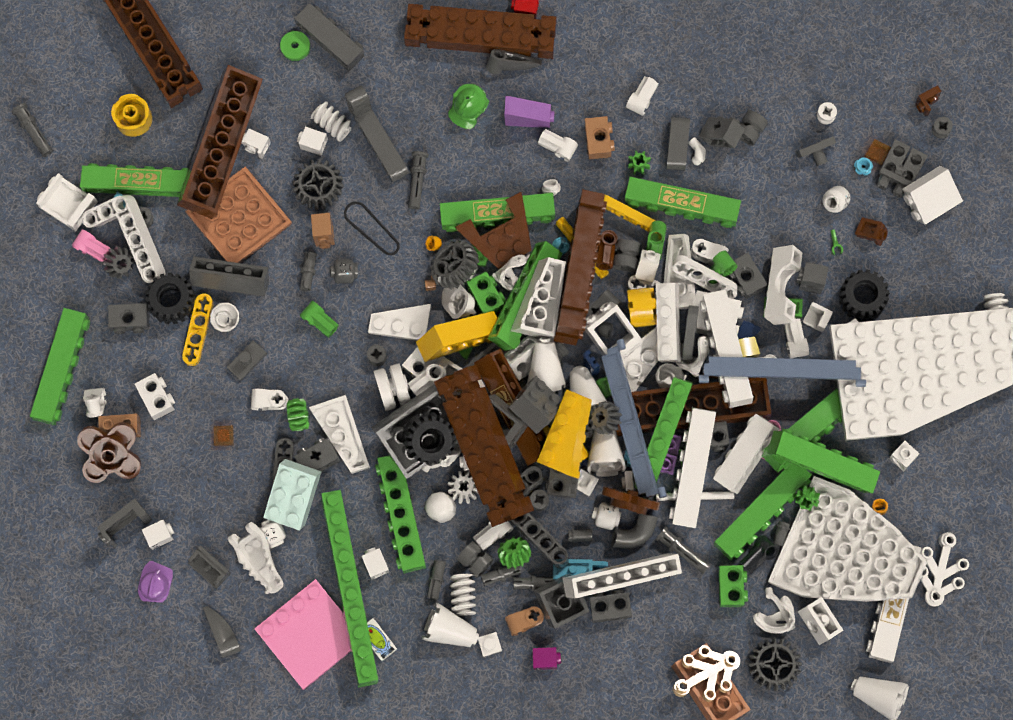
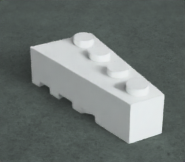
M550 257L539 260L511 328L512 332L538 338L555 337L566 261Z

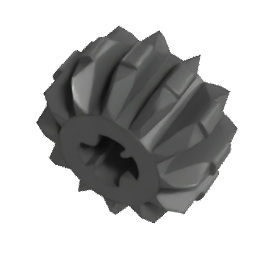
M115 246L114 250L112 248L108 249L109 255L103 254L107 258L102 262L106 266L104 271L109 273V276H116L119 279H122L123 275L129 276L128 270H134L131 264L135 263V260L131 259L133 257L132 253L128 252V249L125 247Z
M599 402L598 406H593L594 412L590 413L592 419L589 421L593 424L592 429L603 435L613 434V431L618 430L617 425L622 423L619 420L622 416L619 413V407L614 406L612 402Z

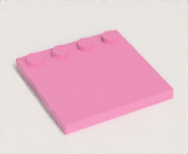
M316 579L255 628L256 632L303 690L351 652L343 612Z

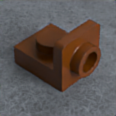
M938 85L918 95L916 107L925 117L930 114L931 108L929 105L939 100L938 97L942 91Z
M864 217L861 218L855 232L857 237L874 241L878 246L882 245L888 234L887 228L882 222Z

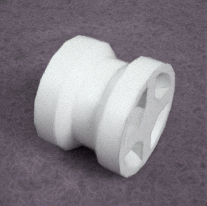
M826 102L820 105L817 112V119L820 123L827 125L834 121L837 114L834 104Z

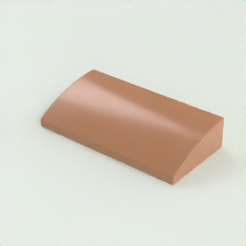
M700 647L690 653L695 660L711 665L719 663L709 658L701 659L698 656ZM701 650L702 654L707 655L706 650ZM686 658V663L691 664V660ZM682 659L671 666L679 679L685 681L702 672V670L684 667ZM724 669L717 674L714 688L716 697L711 702L705 701L702 696L706 690L708 678L691 687L688 692L706 720H736L751 710L731 680L732 688L727 693L719 690V684L723 680ZM723 683V688L728 689V685ZM707 692V697L712 698V694Z

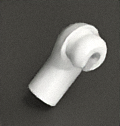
M694 137L688 144L695 151L692 162L695 165H700L701 162L705 161L706 150Z

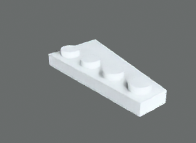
M686 234L669 235L664 283H676L679 286V309H688L689 305L697 306L694 282L674 272L673 260L679 255L691 258L689 236Z
M657 326L645 335L642 341L622 356L631 392H635L658 362Z
M346 395L309 407L351 474L370 468Z

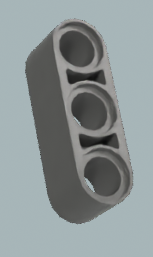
M671 117L666 169L685 171L690 118Z

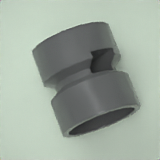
M748 110L742 118L743 123H739L745 129L740 140L753 146L760 137L759 133H762L768 125V121L759 113Z
M628 239L617 240L615 247L617 255L614 256L613 268L620 271L635 272L638 263L636 256H639L641 244Z
M474 541L457 558L460 564L464 567H469V572L476 578L480 577L494 560L488 553H482L481 547Z

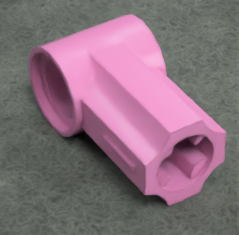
M83 229L72 244V247L76 250L80 249L83 251V254H89L100 262L107 259L103 254L109 255L108 249L110 247L96 240L92 234Z

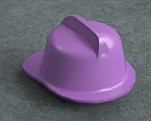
M149 561L142 571L138 586L140 599L148 602H163L166 600L173 578L172 569L154 561Z

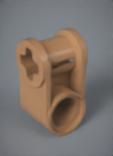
M533 606L505 617L511 635L516 636L519 632L523 633L540 625L544 620V614L540 608ZM534 611L536 614L540 613V615L537 616V621H534L533 618H529L532 616V612Z

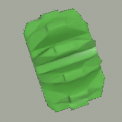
M299 398L289 400L286 407L290 429L292 431L308 429L309 416L306 401Z
M513 536L510 540L506 539L505 543H500L498 557L502 565H505L508 569L512 566L516 569L517 566L523 567L524 563H528L531 557V549L527 540H523L521 537L515 539Z

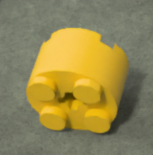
M136 94L123 95L112 106V119L122 134L136 137L150 129L152 113L146 101Z
M654 287L627 290L631 325L635 328L657 325Z

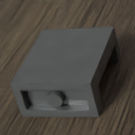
M134 498L97 527L100 531L98 536L107 546L112 545L116 548L118 545L112 538L114 534L138 516L145 524L149 523L152 519L142 505Z

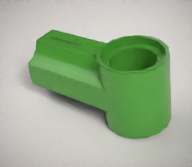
M654 221L649 228L646 250L661 254V260L667 226L662 221Z
M724 250L714 256V264L710 268L726 277L737 269V264L728 252ZM709 280V281H708V282L711 283V284H716V283H718V281H716V280Z
M311 301L300 313V317L304 321L307 320L309 325L315 326L329 338L334 334L339 325L325 314V311L317 303Z

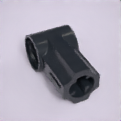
M759 536L754 542V548L740 563L752 574L765 560L774 559L779 553V548L768 536Z

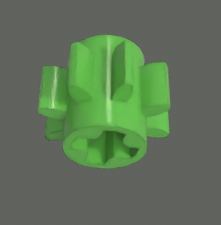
M635 151L634 157L629 156L628 160L632 163L628 164V168H633L634 174L641 172L644 175L645 169L650 170V165L647 163L651 161V158H646L645 151L642 153ZM639 160L643 161L639 165L636 164V162H639Z
M805 485L803 490H797L795 503H799L801 509L811 511L813 506L818 507L820 493H816L815 487H807Z

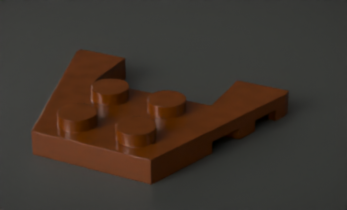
M521 192L505 199L514 218L479 236L471 219L455 227L498 269L503 267L512 257L525 255L532 251Z

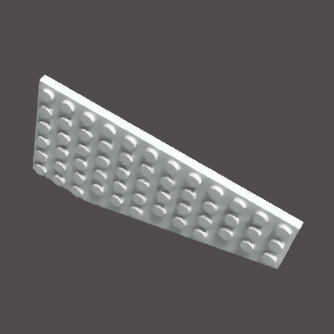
M1013 308L829 326L834 360H856V367L861 368V379H866V387H856V380H837L845 441L904 435L1013 385Z

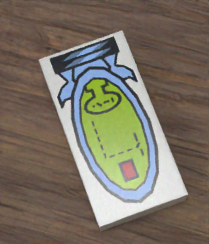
M374 618L367 622L372 649L380 660L383 661L394 653L397 648Z

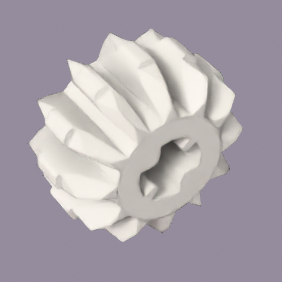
M459 471V478L452 475L454 482H448V486L452 487L448 490V493L454 494L452 496L453 500L459 497V504H462L463 498H466V503L469 504V497L476 500L477 497L474 493H478L472 476L469 478V471H466L465 476H462V472ZM465 483L468 484V485H467V487H468V490H467V491H464V489H463V491H460V490H461V487H460L461 484H464V486H465Z

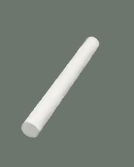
M702 492L701 500L734 499V492ZM666 493L667 497L659 498V495H656V501L675 500L672 499L673 493Z

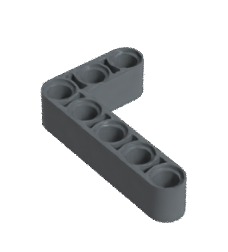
M360 85L347 92L345 98L348 109L354 115L359 128L363 130L368 143L372 145L377 158L381 160L388 176L390 175L391 181L394 183L408 175L409 171L374 114L370 99L363 86Z
M529 467L521 474L526 488L523 493L524 497H530L543 484V474L538 467ZM532 474L539 475V478L535 481L529 479ZM530 513L525 514L521 521L510 520L555 567L561 569L569 564L567 551ZM531 527L538 528L535 534H529L528 530ZM548 540L551 542L550 547H541L544 541ZM563 554L565 556L563 561H555L556 555Z

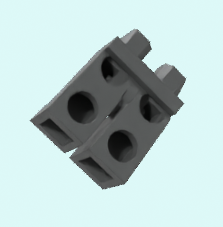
M895 139L879 172L877 187L886 190L890 182L896 185L892 194L902 198L904 195L902 189L914 182L928 155L912 148L905 164L902 165L910 146Z

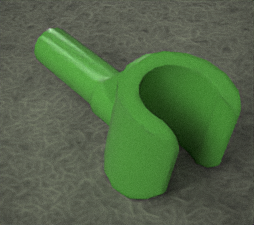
M831 230L833 241L831 253L835 255L834 248L838 247L840 254H842L843 247L838 244L835 230Z

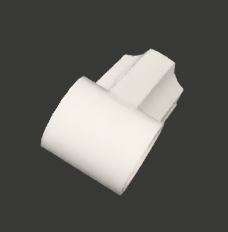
M644 76L636 92L629 98L626 108L643 116L645 114L644 110L648 108L650 99L659 83L650 77Z
M547 129L542 132L538 141L539 145L554 152L558 158H564V161L567 162L570 161L578 147L577 142L571 138H562Z
M795 318L793 323L784 324L787 350L790 351V354H788L789 358L809 355L808 342L806 338L804 339L800 319Z
M431 364L425 371L410 381L408 385L413 393L418 396L434 385V381L445 377L446 369L440 364ZM435 367L440 370V375L437 378H434L432 375V370Z
M509 521L492 527L489 522L488 526L476 534L473 539L484 551L499 538L505 537L504 534L510 533L514 528Z

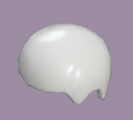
M219 303L211 311L210 322L216 330L229 332L239 322V311L230 303Z
M665 363L659 366L655 375L656 381L661 388H669L675 376L686 379L682 368L672 363Z
M444 492L431 494L426 500V513L433 520L444 523L451 520L456 514L457 506L454 500Z

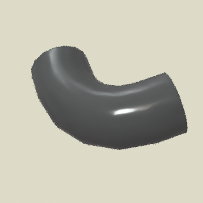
M639 514L637 523L632 529L615 528L611 538V546L620 549H634L643 545L652 536L658 517L650 514Z

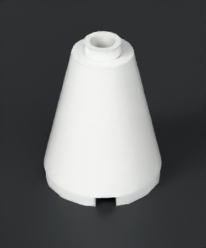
M541 337L534 345L527 383L537 376L552 391H558L566 386L555 342L549 337Z
M583 366L574 367L570 372V391L591 399L590 413L594 412L593 406H598L599 402L607 401L588 368Z
M594 430L587 471L590 474L591 471L596 472V476L600 477L618 475L620 470L624 472L626 463L616 431H613V434L603 435Z
M435 603L434 606L437 609L436 611L432 609L424 628L427 631V635H422V640L471 647L472 644L475 645L479 634L476 633L477 629L441 604Z
M859 677L858 680L854 679L851 686L855 697L889 720L898 719L901 713L899 710L902 704L904 705L909 689L906 683Z

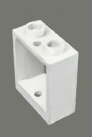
M607 302L600 307L596 314H592L585 319L587 320L585 331L602 355H607V347L594 329L615 313L629 332L622 338L626 346L625 350L620 351L622 357L642 339L618 305L613 302Z

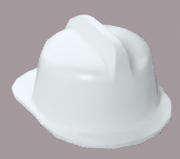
M461 284L458 289L455 287L452 290L449 288L443 289L442 306L453 319L466 318L470 314L474 315L476 313L474 310V297Z

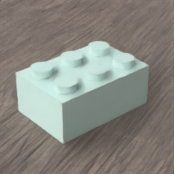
M287 459L283 460L279 464L263 518L300 531L306 524L321 471Z

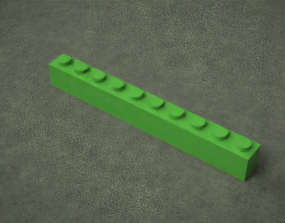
M341 490L321 493V503L357 686L359 688L378 683V675Z

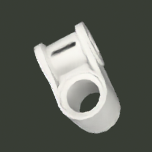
M697 239L692 245L691 256L695 260L713 266L714 256L724 250L728 252L729 249L720 244ZM698 247H702L701 252H698Z
M105 388L84 390L83 400L87 407V417L94 418L104 413L106 400H104V396H106Z
M252 389V410H258L259 408L264 411L283 410L286 408L289 400L281 390ZM280 396L283 400H280L279 404H277L275 400Z

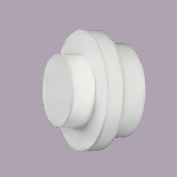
M555 179L546 180L542 186L544 194L553 193V196L561 190L560 184Z

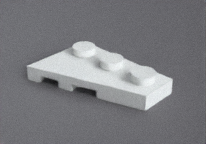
M431 304L371 314L368 333L417 341L427 332Z

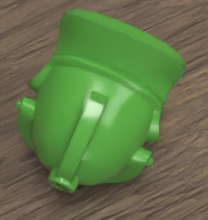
M465 84L459 87L453 93V105L448 112L450 120L462 128H473L477 123V118L484 113L489 104L484 90L475 84Z

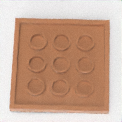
M246 167L229 178L218 213L212 219L186 210V214L225 261L235 263L243 262L292 224L290 219Z

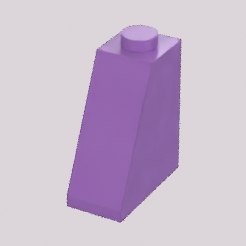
M511 96L505 97V126L550 128V122H554L555 111H551V104Z

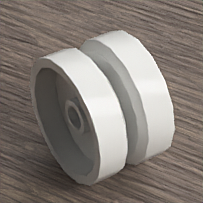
M400 363L390 366L389 370L392 377L388 379L385 369L374 370L385 411L395 409L396 403L393 396L397 395L401 406L411 400L408 393L410 391L405 374L403 375Z

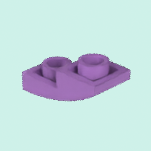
M674 434L661 470L662 473L673 475L682 435Z

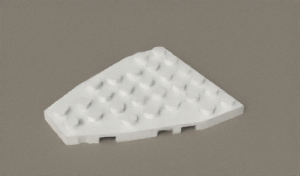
M814 476L809 487H815L816 493H820L818 507L813 506L811 511L801 509L800 507L768 583L804 598L819 599L822 597L823 599L865 602L912 598L927 560L893 524L869 507L866 502L858 498L850 489Z

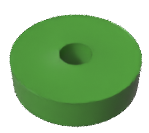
M291 31L285 34L280 42L281 52L285 58L291 61L304 59L310 51L308 37L299 31ZM293 44L299 45L297 48H292Z

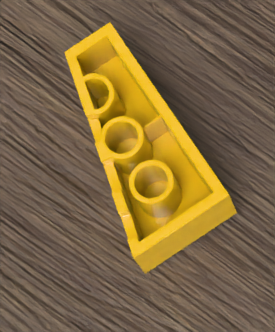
M492 311L434 325L416 341L424 362L470 347H476L484 342L491 343L492 341L487 338L497 321V316Z
M566 389L537 460L538 463L579 479V466L583 458L582 448L586 440L585 430L589 421L591 399Z

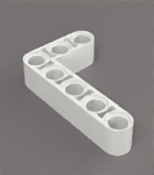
M132 195L117 196L83 213L82 223L89 228L102 226L116 218L118 219L141 277L146 283H153L155 277L159 279L161 274L164 273L165 275L163 264L138 204Z

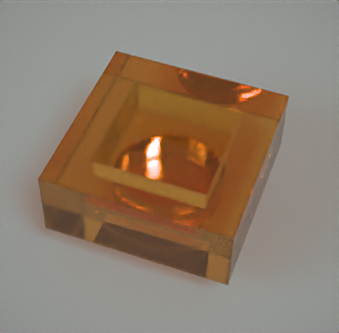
M874 139L865 157L882 165L891 147Z
M233 425L214 426V446H234Z

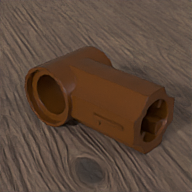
M605 230L601 234L596 267L599 270H611L613 267L615 244L618 238L612 230Z

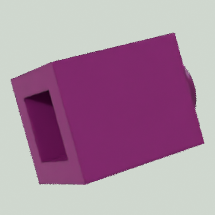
M556 647L533 648L534 670L557 669V664H561V654L556 652Z

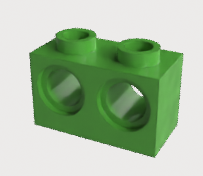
M487 271L470 279V281H466L467 288L474 297L481 314L492 311L497 313L503 309L506 300L502 292L498 293L495 286H497V283L492 275H488ZM480 283L488 285L484 290L479 289L477 286ZM489 299H494L497 303L494 306H489L486 302Z
M743 565L719 566L720 607H743L745 605L744 602H748V591L744 590V582H747V571H743ZM735 572L738 575V580L730 581L728 573ZM734 591L738 593L739 599L732 601L729 599L728 594Z

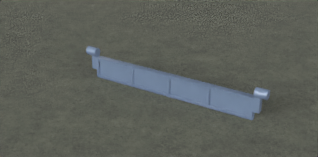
M619 339L616 341L617 346L607 349L608 354L601 356L614 405L620 408L619 413L622 414L619 418L622 422L620 427L639 495L646 493L647 497L659 495V498L667 497L665 487L657 488L620 351L626 349L624 339Z
M709 356V363H704V375H699V383H709V376L856 380V387H866V379H861V368L856 367V360Z

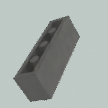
M309 3L294 18L296 25L348 71L364 57L363 46L358 41H352L350 35L344 29L340 30L336 27V22L330 17L327 19L318 6L314 7Z
M193 257L189 269L191 286L265 297L269 285L268 267Z

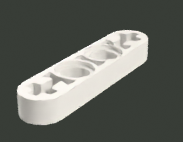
M679 255L674 258L673 270L677 274L710 292L726 290L728 298L734 299L737 296V284L687 256ZM699 271L702 274L697 276L694 275L693 272ZM709 280H716V281H718V283H716V284H711V283H709L708 281H709Z

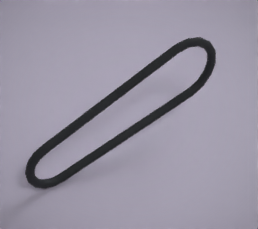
M351 202L346 206L344 210L346 221L377 248L390 256L395 255L399 251L400 244L398 240L363 203ZM354 204L361 205L396 242V251L392 253L385 251L348 219L347 209Z

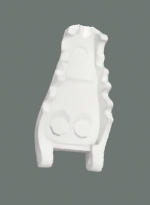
M250 522L245 526L247 532H249L248 535L241 539L236 534H232L228 537V541L234 547L239 563L243 564V569L249 570V576H253L255 581H260L261 585L265 586L266 594L276 593L283 587V580L275 568L264 533L256 524Z

